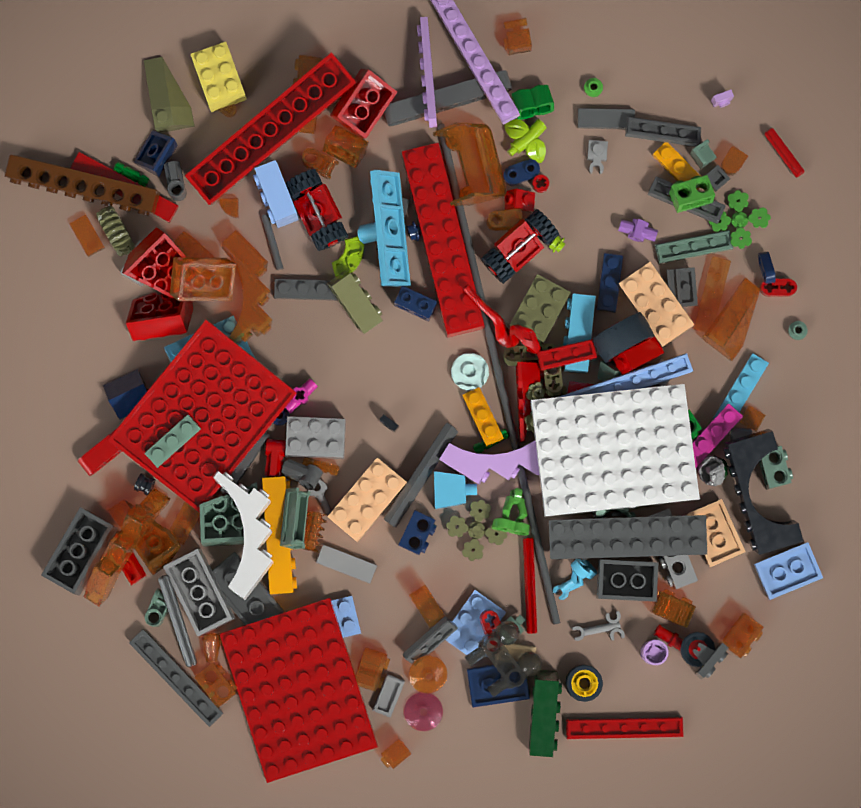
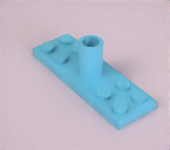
M382 170L370 171L375 222L359 226V240L364 244L377 241L381 286H411L400 173Z

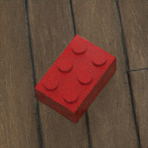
M360 69L354 78L358 83L341 97L329 116L357 137L366 139L397 94V91L370 70Z

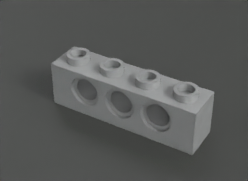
M669 508L648 517L672 516ZM688 555L661 556L659 558L662 568L667 570L668 576H666L670 587L673 586L674 589H678L698 581ZM675 562L680 563L682 566L680 573H675L672 569Z

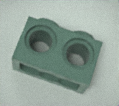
M778 446V450L771 452L778 457L776 463L770 462L769 454L759 461L766 490L792 483V470L787 467L786 461L788 456L786 450L782 449V446ZM776 471L780 472L783 476L781 482L774 479Z

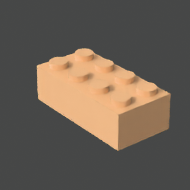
M651 262L619 283L637 311L641 312L646 318L653 334L662 347L695 326Z
M376 458L327 517L358 543L401 492L407 482L379 458Z

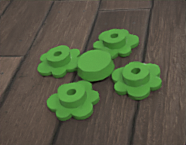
M737 190L734 194L728 195L729 207L734 208L737 212L733 214L732 218L726 216V212H723L720 218L721 223L716 224L709 221V224L712 225L713 231L718 232L726 230L727 225L732 223L737 230L731 233V245L743 249L752 243L751 233L744 229L748 220L750 223H753L755 228L759 226L765 228L768 226L771 216L767 214V209L763 207L759 210L753 209L749 217L741 212L743 207L748 206L747 200L749 196L747 193H741Z

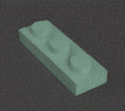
M188 414L144 454L158 468L201 430V427Z

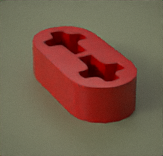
M776 279L775 283H770V286L777 287V289H772L770 293L767 289H764V286L767 285L764 281L760 285V292L766 297H790L797 291V284L792 279ZM789 283V286L793 287V289L788 293L786 289H780V287H784Z
M484 610L480 614V622L485 637L493 646H500L505 641V634L499 616L493 610ZM488 614L494 616L491 619L493 626H490V623L485 621ZM493 629L497 634H500V636L497 637L498 641L491 639V637L494 636L492 631Z

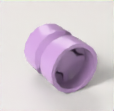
M649 640L642 645L640 654L646 663L660 665L667 660L668 648L660 640Z

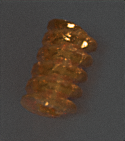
M307 511L308 519H306L307 526L305 527L304 537L305 549L303 550L320 553L316 546H322V543L317 541V539L324 537L319 531H325L321 524L327 523L322 518V516H327V514Z

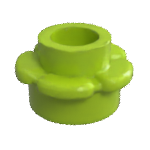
M557 236L549 245V248L553 250L552 253L555 251L559 253L566 243L563 242L564 237Z

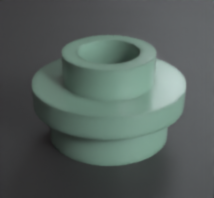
M801 321L793 322L788 328V333L794 340L805 338L808 332L807 326ZM796 327L801 328L800 334L795 332Z

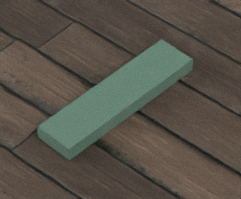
M730 230L656 244L655 250L658 264L733 250V246L731 245Z

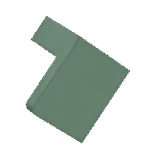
M708 139L692 149L690 153L700 169L717 158L709 147L710 141Z
M604 360L600 361L597 378L602 382L622 375L614 360L605 363Z

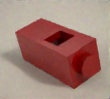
M653 337L624 351L613 360L621 374L624 375L655 360L664 354V351L657 338Z

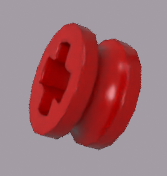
M537 175L532 182L533 189L538 193L547 191L549 187L547 176ZM544 180V185L546 186L538 188L536 181Z

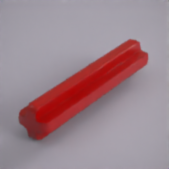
M774 128L766 131L765 137L796 178L801 176L805 170Z

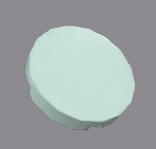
M475 353L462 354L453 362L451 368V377L454 383L460 389L471 391L478 387L481 388L489 376V367L486 361Z

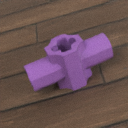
M622 219L618 230L629 234L628 238L637 242H643L644 239L655 242L658 233L657 229L648 227L649 223L640 219H633V222Z

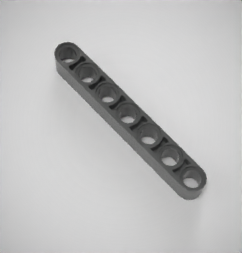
M507 71L496 72L506 91H511L512 86ZM476 78L434 90L436 113L487 99ZM423 94L390 103L384 111L387 125L395 126L425 117L424 109H428L427 104L423 103Z

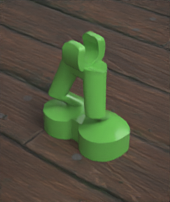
M515 488L511 490L510 496L506 497L502 517L493 520L492 529L521 536L529 535L530 525L521 522L527 517L525 499L521 498L522 489ZM513 505L518 506L520 513L515 521L509 519L510 510Z

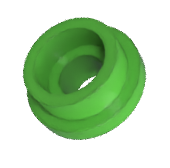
M591 78L586 81L584 91L588 96L597 97L602 93L603 84L599 79ZM592 84H595L597 86V89L592 90L590 86Z

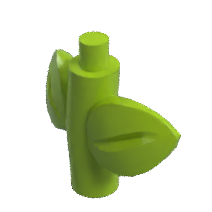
M519 119L507 122L504 125L505 131L510 138L514 139L510 144L511 148L507 150L510 156H513L516 152L520 154L525 149L529 158L542 163L546 154V146L539 139V136L547 129L546 125L540 119H537L530 128H528L524 121Z

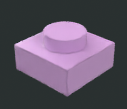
M732 90L714 95L711 100L713 107L719 106L722 108L729 105L734 97Z

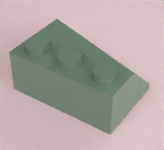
M257 482L251 484V486L246 487L247 489H249L248 494H250L254 488L258 491ZM229 494L200 504V530L203 547L244 544V528L241 515Z

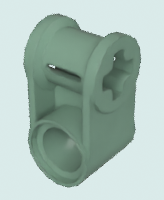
M161 589L155 591L145 614L146 623L152 627L160 626L169 612L166 602L159 600V598L165 600ZM155 612L158 613V622L151 623L149 620L150 615Z

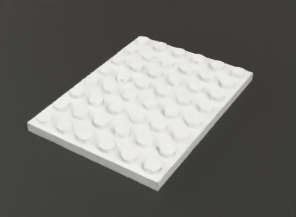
M685 384L531 400L545 517L700 499Z

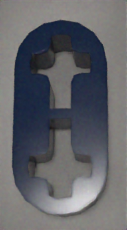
M769 252L758 253V263L764 283H775V270Z

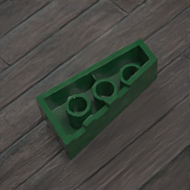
M534 669L535 686H533L532 690L533 704L531 706L532 723L530 724L529 755L553 757V751H557L558 739L554 738L555 732H559V720H556V713H560L561 702L557 700L558 694H562V682H559L557 671Z

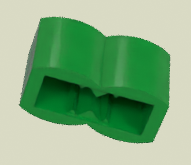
M536 85L531 89H518L512 93V101L520 113V116L517 117L519 120L528 119L535 115H545L554 111V101L548 85Z

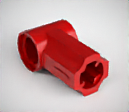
M267 438L265 476L282 477L281 471L283 468V458H285L286 440Z

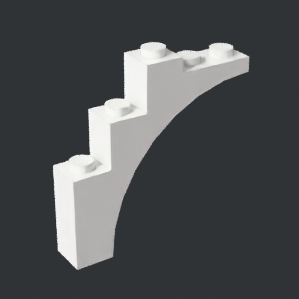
M218 471L214 479L234 500L240 512L244 528L242 559L237 573L228 587L246 600L274 563L271 560V554L264 549L259 551L272 534L271 529H269L271 526L263 519L258 521L271 503L270 499H268L270 495L262 489L257 491L255 488L248 494L249 489L244 485H236L232 482L234 478L226 472L221 474Z

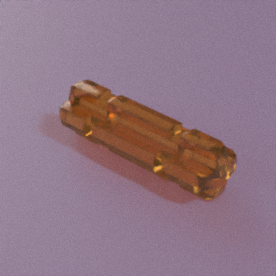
M304 457L302 464L305 466H317L323 473L329 472L335 476L339 473L340 467L335 464L329 465L327 462L316 459L312 460V458Z

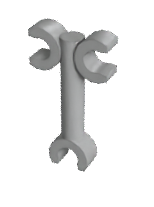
M619 611L616 612L615 620L610 619L609 613L606 614V620L609 622L607 624L587 628L573 627L572 630H579L581 632V635L574 638V640L580 641L584 636L610 631L609 636L611 640H614L615 632H619L621 638H624L625 634L619 623L621 617Z

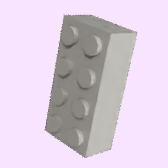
M196 549L163 566L166 574L170 577L172 586L197 637L235 619L202 549Z

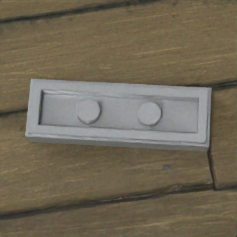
M326 545L322 546L316 561L318 564L367 583H371L377 567L375 564Z

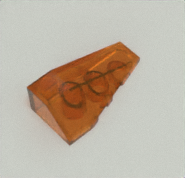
M744 278L701 338L730 361H733L744 345L761 290L747 278Z

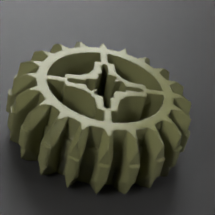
M104 207L101 211L97 212V219L119 256L129 254L135 248V244L114 207Z

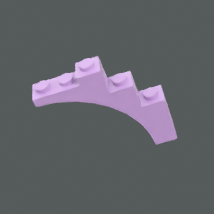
M536 441L523 448L495 455L476 454L462 450L449 443L439 459L477 484H480L481 481L483 483L486 482L490 475L489 469L507 480H510L511 477L515 479L520 471L518 468L519 464L534 474L540 475Z

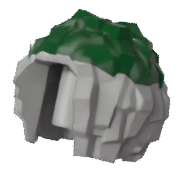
M710 455L698 467L700 479L706 485H721L728 476L729 466L720 457Z

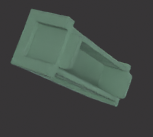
M297 487L286 489L280 546L293 550L305 549L304 537L310 491H300Z

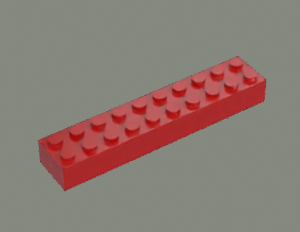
M331 52L189 171L185 177L208 205H212L358 82L335 54Z
M439 142L402 151V160L446 336L449 338L482 330L485 325L481 309L463 290L465 286L469 285L476 293Z

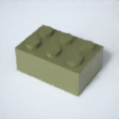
M345 270L329 281L327 285L357 329L365 334L383 321L380 317L383 314L377 305L371 304L369 300L372 298L367 290L360 288L359 284L361 282L356 274Z
M537 274L510 326L517 324L532 329L536 334L539 344H544L571 292Z

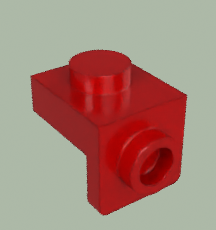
M521 189L506 191L504 198L505 209L533 212L535 192Z

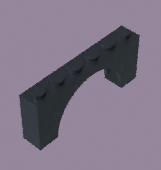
M766 429L724 442L726 448H723L726 459H729L731 464L729 472L736 482L734 490L741 499L739 508L741 513L745 514L746 521H744V525L752 538L749 540L752 551L755 550L756 553L761 555L803 542L798 522L795 520L778 522L766 519L756 511L750 499L749 481L755 466L767 454L778 450L773 431Z

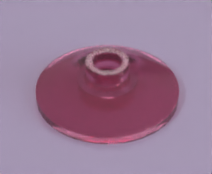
M420 692L408 699L404 708V715L407 723L413 729L429 731L440 723L443 716V708L436 696L431 693ZM422 708H425L427 710V714L425 716H422L420 714V710Z

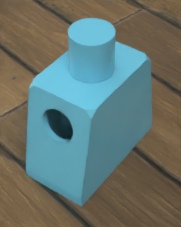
M434 472L435 509L466 504V495H477V484H465L464 475Z

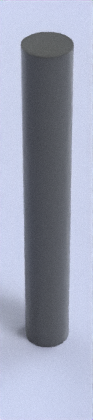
M265 214L261 218L277 271L284 268L269 215Z

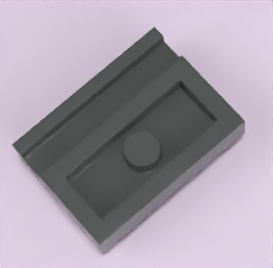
M695 267L667 270L668 287L681 306H698Z

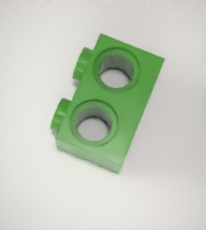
M698 175L685 182L682 180L677 181L671 186L669 192L677 213L713 203L715 198L708 175L702 177ZM696 188H702L704 192H700ZM679 193H684L686 197H681Z

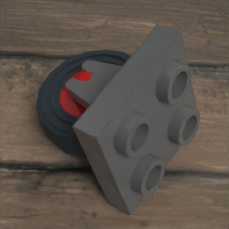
M694 632L684 638L681 643L680 652L687 664L693 667H700L695 674L700 679H703L704 677L709 678L716 670L713 666L717 662H722L727 657L728 653L726 651L729 647L724 643L715 647L714 641L710 636L705 633Z

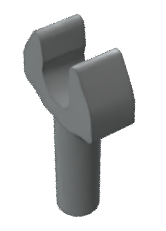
M319 480L321 489L319 491H308L311 492L310 496L318 498L326 516L332 512L324 495L328 487L323 481Z

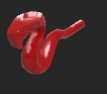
M469 285L464 287V292L493 321L495 336L499 344L506 348H512L521 341L527 347L526 351L533 354L540 351V344L532 329L516 324L510 326L509 330L503 318L490 308Z

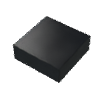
M384 414L380 418V423L393 433L398 430L399 425Z

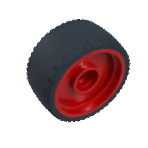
M638 312L612 325L592 340L605 363H608L624 351L651 339L654 334L646 318L641 312Z

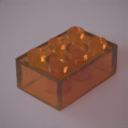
M174 257L170 295L178 301H232L236 264L228 258Z

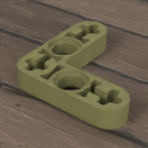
M540 344V351L557 346L554 344ZM525 345L506 348L504 351L503 359L509 366H516L517 362L539 363L537 354L534 358L526 356L528 351H526L527 347ZM521 352H523V359H520ZM511 353L514 354V359H511ZM557 367V372L554 374L548 373L547 370L543 371L545 391L551 397H557L562 393L561 367ZM552 380H555L556 390H553L551 387Z

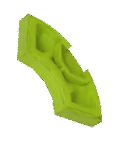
M358 236L345 239L343 254L338 260L332 262L335 277L345 270L353 273L361 263L365 244L359 240Z

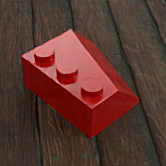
M157 227L129 253L122 271L123 274L171 298H174L200 272L174 242Z
M191 282L174 298L163 293L157 294L154 292L133 299L126 320V326L132 340L163 338L165 336L187 333L193 313Z

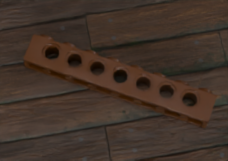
M11 154L4 176L10 179V183L21 185V182L28 183L30 188L39 189L41 186L47 188V192L55 194L58 191L65 192L64 196L76 198V195L82 196L84 201L94 203V200H99L101 205L112 206L115 204L120 206L119 209L129 212L132 208L138 210V214L149 216V213L155 214L160 192L155 189ZM30 168L31 175L25 178L24 171ZM49 173V180L43 182L42 175ZM63 177H67L68 183L62 187L60 180ZM85 181L86 188L83 191H79V183ZM99 186L104 187L102 195H97L96 193ZM122 190V198L116 200L115 193ZM136 195L141 196L139 204L133 203V198Z

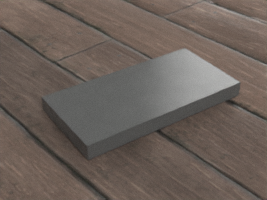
M233 552L212 570L229 606L245 625L284 612L261 582L257 584L246 600L229 589L228 586L236 575L241 562V558L236 552Z

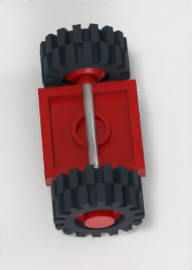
M316 169L302 172L285 183L293 199L299 198L293 203L317 251L333 247L348 237L342 222L335 223L342 216L327 185L322 183Z
M536 209L525 220L521 219L496 241L494 245L499 252L492 248L481 257L482 262L495 278L504 284L515 272H518L544 249L539 239L548 245L559 235V232L547 216Z

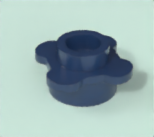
M412 221V224L407 226L410 240L416 239L418 242L419 236L422 235L419 225H415L414 221Z

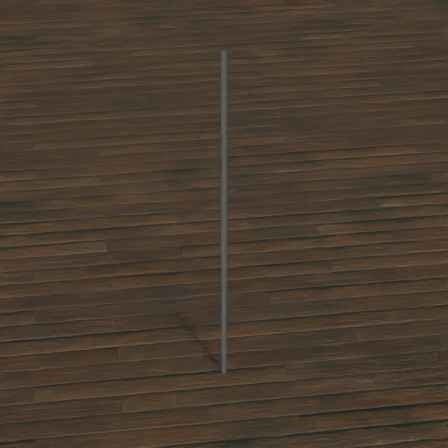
M439 124L437 128L476 293L486 303L445 125ZM481 310L512 450L514 451L520 449L496 343L490 318ZM519 464L518 468L520 471L518 476L521 489L523 490L553 625L561 622L525 468Z

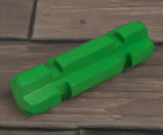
M121 162L115 164L113 170L117 173H122L123 176L138 182L143 187L148 185L149 178L145 175L141 176L139 172L128 166L125 167Z
M505 429L500 430L504 438L503 440L509 437ZM482 440L481 443L478 442L473 445V449L476 454L484 452V449L487 450L500 441L486 447Z

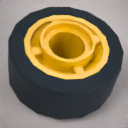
M579 665L569 671L566 676L565 685L571 697L577 701L588 702L599 696L602 691L603 680L601 674L594 667ZM582 678L589 680V686L585 689L579 686V681Z

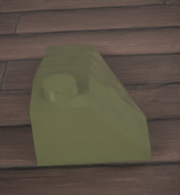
M163 57L144 60L156 131L164 133L195 127L192 108Z

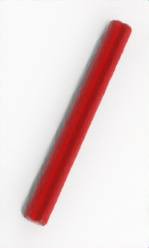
M524 538L526 628L528 634L537 633L534 541L533 538Z

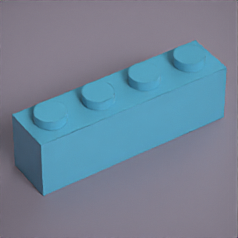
M572 294L571 298H568L567 310H570V315L565 319V328L568 329V334L563 338V346L591 339L596 296ZM589 360L565 365L564 371L587 374Z

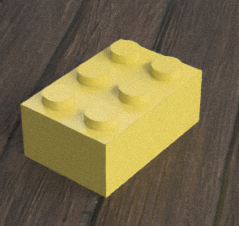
M227 42L191 53L211 112L247 100Z

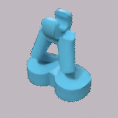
M575 559L570 564L572 568L571 579L553 588L554 593H558L560 589L563 592L559 596L560 600H565L570 591L583 586V579L585 577L592 579L597 574V570L589 561Z

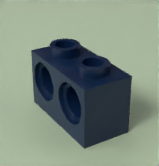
M402 286L394 306L429 322L437 306V301Z
M414 510L398 546L417 555H420L421 552L425 553L429 545L426 540L429 535L433 536L437 525L434 524L436 520ZM426 520L428 528L426 530L418 529V521ZM412 537H417L420 540L419 547L412 548L409 545V540Z

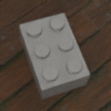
M287 416L285 455L287 457L344 459L346 420Z

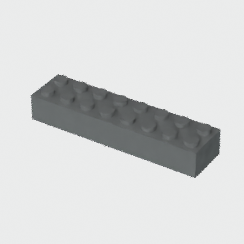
M706 515L549 520L550 559L707 554Z

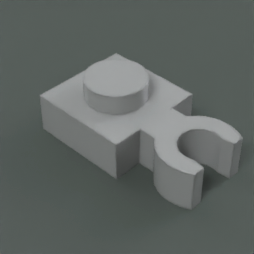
M589 140L587 160L593 161L589 167V173L592 174L593 167L595 166L599 167V174L603 173L604 166L601 161L606 162L608 141Z

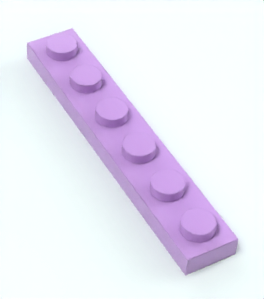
M420 17L421 25H417L418 36H422V41L418 42L419 53H423V58H420V68L425 72V75H421L422 87H426V92H423V103L427 104L428 109H424L425 121H429V127L432 128L437 127L429 25L428 17Z

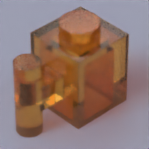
M526 18L504 22L505 29L512 28L513 30L506 32V38L503 39L504 49H508L509 55L531 52L532 43L529 28H520L521 26H527Z

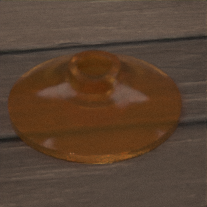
M431 655L420 657L410 667V683L421 693H434L445 684L447 668L438 657ZM428 674L433 675L431 679H426Z

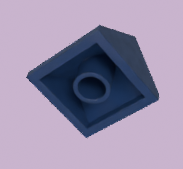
M152 130L133 163L159 177L164 170V164L168 163L178 144L173 137Z
M138 369L103 385L108 401L119 420L127 417L148 391Z

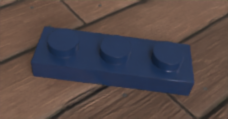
M604 253L597 310L616 313L623 262L622 255Z

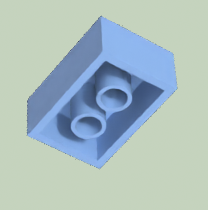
M276 160L254 168L256 174L253 177L258 190H263V192H260L265 207H270L267 212L271 223H276L277 228L298 221L296 209Z

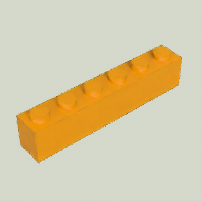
M285 476L262 478L263 491L270 495L268 499L271 501L264 511L265 521L271 525L269 529L272 531V534L266 540L267 552L272 555L271 560L274 562L268 570L269 591L271 595L294 593V589H297V577H293V569H296V560L292 558L291 553L293 549L280 546L286 489L291 488L290 481H287Z

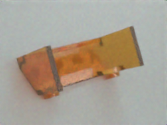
M456 122L433 132V136L445 137L447 147L452 151L458 152L467 185L461 188L460 198L450 202L451 206H470L495 200L506 195L507 190L493 134L488 125Z

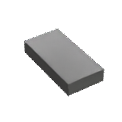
M387 674L372 711L391 718L405 681Z

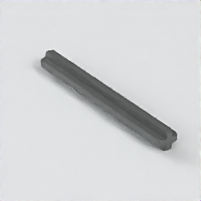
M163 575L158 578L185 664L187 667H192L197 664L192 644L169 575Z

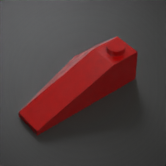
M517 362L516 364L520 442H524L527 433L525 417L530 415L532 411L531 400L526 397L529 385H534V383L540 382V379H544V372L540 371L539 363Z

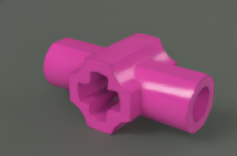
M309 378L300 388H294L297 393L304 392L305 398L297 400V395H295L285 408L292 413L300 404L305 405L309 401L308 396L318 386Z

